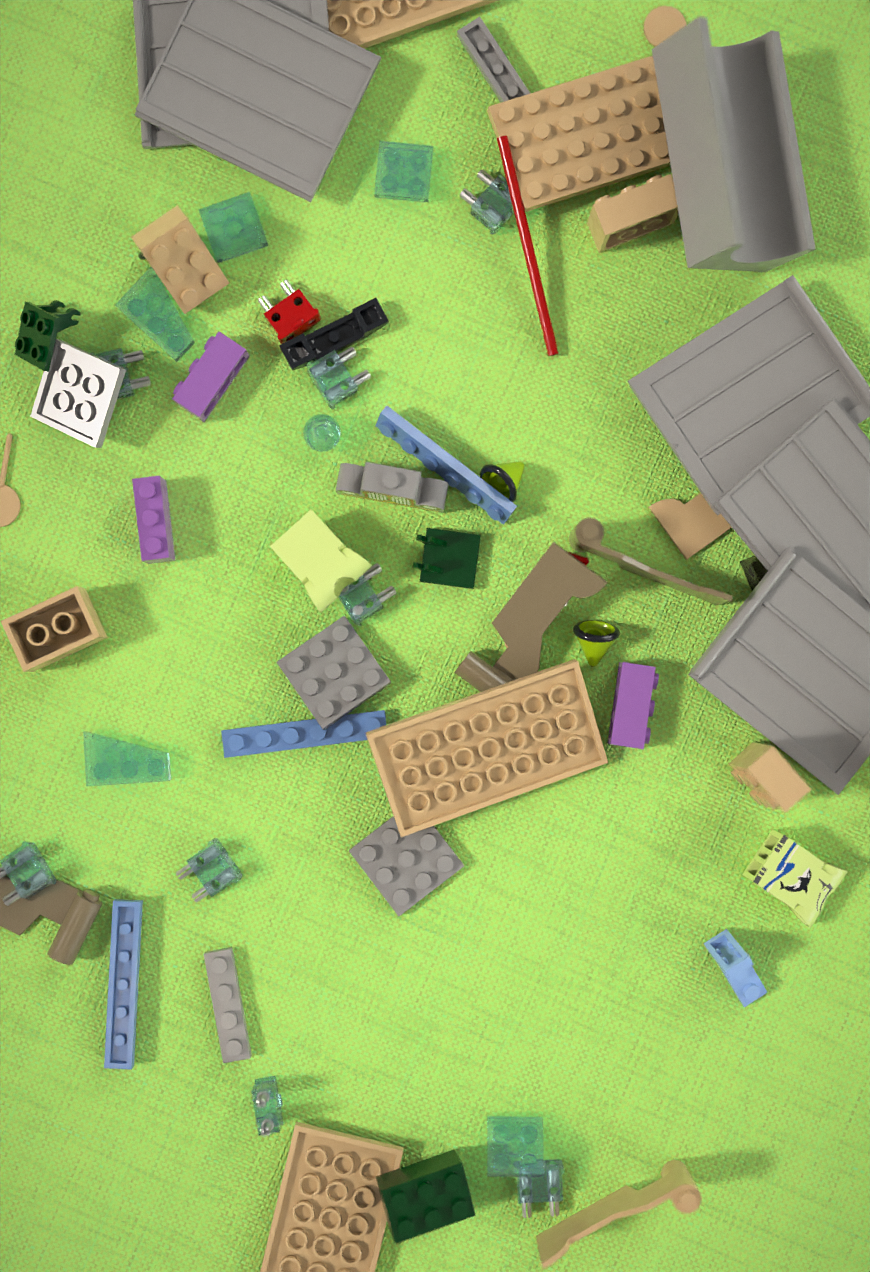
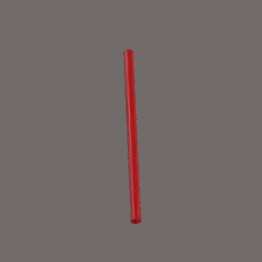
M501 136L497 138L500 156L548 356L559 354L508 137Z

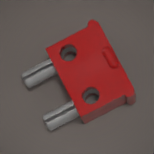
M284 280L285 285L283 282L280 284V287L288 297L274 307L266 296L258 299L259 304L265 310L264 316L278 335L277 337L281 344L303 334L321 320L318 309H314L300 289L295 291L288 280Z

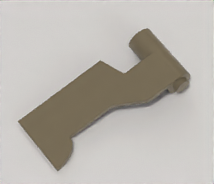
M585 518L581 520L569 535L570 546L577 552H589L617 563L621 569L714 605L731 602L733 596L692 584L653 569L620 552L601 546L604 529L597 519Z
M553 542L492 622L508 646L501 657L492 667L470 651L454 673L482 692L538 672L542 636L548 626L572 596L578 598L590 597L599 592L608 582Z
M7 875L0 879V926L21 935L40 915L60 924L61 926L47 954L57 962L72 965L102 906V902L99 900L100 896L91 890L85 889L82 891L61 880H51L7 906L3 902V897L17 889V886L22 884V882ZM32 882L27 883V888L31 890L33 886Z

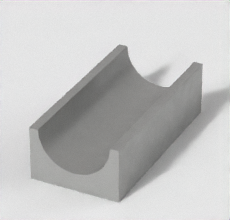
M698 16L652 49L687 267L694 269L767 272L816 250L780 34L778 31L771 30L758 38L744 43L712 47L707 18Z

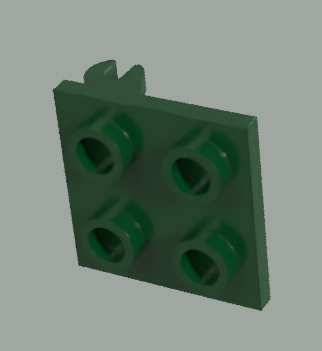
M54 300L51 304L34 305L31 302L25 301L24 309L20 316L19 334L15 341V355L39 369L49 372L57 333L70 326L77 325L79 321L72 319V316H80L81 314L74 308H69L66 312L56 311L58 307L65 308L64 303L58 300Z
M427 528L426 536L417 535L416 541L425 544L422 564L413 562V568L421 571L420 582L474 589L481 535Z

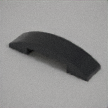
M374 298L352 309V313L306 336L303 333L279 345L293 371L321 361L354 345L389 323V320L377 298Z

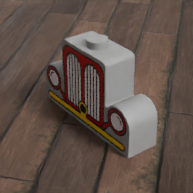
M365 462V467L341 463L335 491L340 495L444 513L448 482L433 478H423L419 471Z

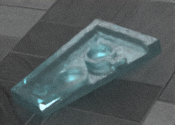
M152 267L115 304L127 318L176 362L195 343Z
M83 731L86 786L171 780L170 756L168 752Z

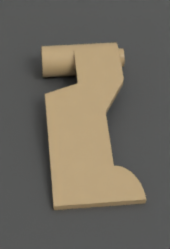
M701 493L686 504L676 499H665L648 507L686 560L732 528L721 514L717 515L713 512Z
M679 1160L668 1161L661 1170L662 1178L639 1191L625 1185L536 1235L542 1267L544 1269L549 1267L568 1251L571 1244L608 1223L622 1217L648 1211L668 1199H671L675 1208L682 1213L689 1214L695 1212L700 1207L701 1194L686 1165Z

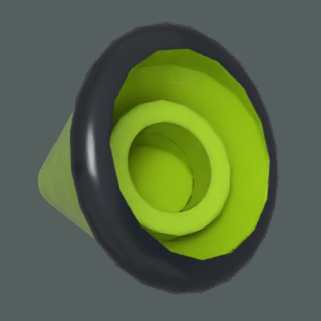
M517 461L495 465L487 464L481 469L480 478L511 502H514L524 471V463Z
M587 620L579 622L573 627V632L577 636L591 667L599 664L612 643L620 635V630L615 625L605 621Z

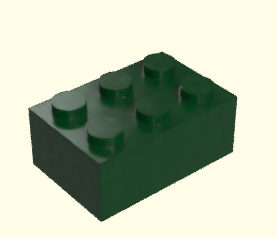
M455 1149L376 1176L386 1220L395 1244L476 1216L463 1163Z

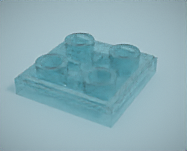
M380 141L374 196L376 198L428 202L434 146Z

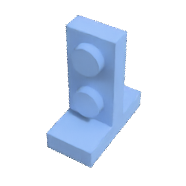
M727 929L703 943L717 962L744 1007L768 993L752 967L754 964L749 955Z

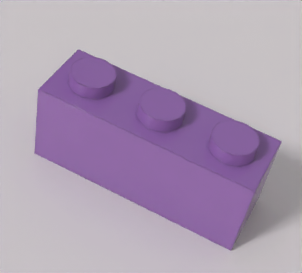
M218 332L215 337L211 336L204 346L205 352L201 358H196L189 368L190 374L185 381H180L173 391L174 397L172 399L176 404L203 422L208 418L249 358L245 348L221 332Z
M161 476L132 479L141 560L147 564L175 561L166 480Z
M619 662L608 744L644 749V744L649 743L651 728L647 727L648 716H653L655 701L651 700L652 689H657L659 674L655 673L656 667Z

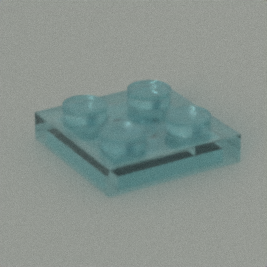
M250 192L198 209L217 263L269 246Z
M487 1116V1177L544 1178L543 1117Z

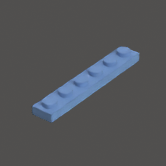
M386 406L382 410L375 426L379 428L383 435L396 441L405 452L418 458L427 469L440 475L445 482H448L449 486L455 487L462 492L471 503L477 504L484 509L492 519L499 521L503 525L506 523L517 505L390 407Z
M385 710L345 715L325 730L321 728L316 719L222 730L224 758L368 740L365 732L387 725Z
M113 900L104 1068L132 1069L134 1067L143 900Z

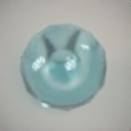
M317 414L309 418L303 429V438L306 444L311 449L319 452L329 451L334 448L341 437V429L337 420L326 414Z

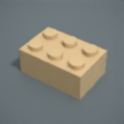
M671 174L664 177L656 175L648 179L644 185L639 187L631 185L624 188L619 195L613 197L606 195L595 201L587 225L599 253L674 224L679 212Z
M175 206L131 237L184 314L229 284V281L198 233L178 206Z
M78 586L1 621L23 672H35L108 638L86 589Z
M752 742L728 763L733 769L730 772L741 785L744 783L752 790L749 792V795L759 805L763 804L766 808L770 807L773 811L777 809L786 813L812 790L771 745Z

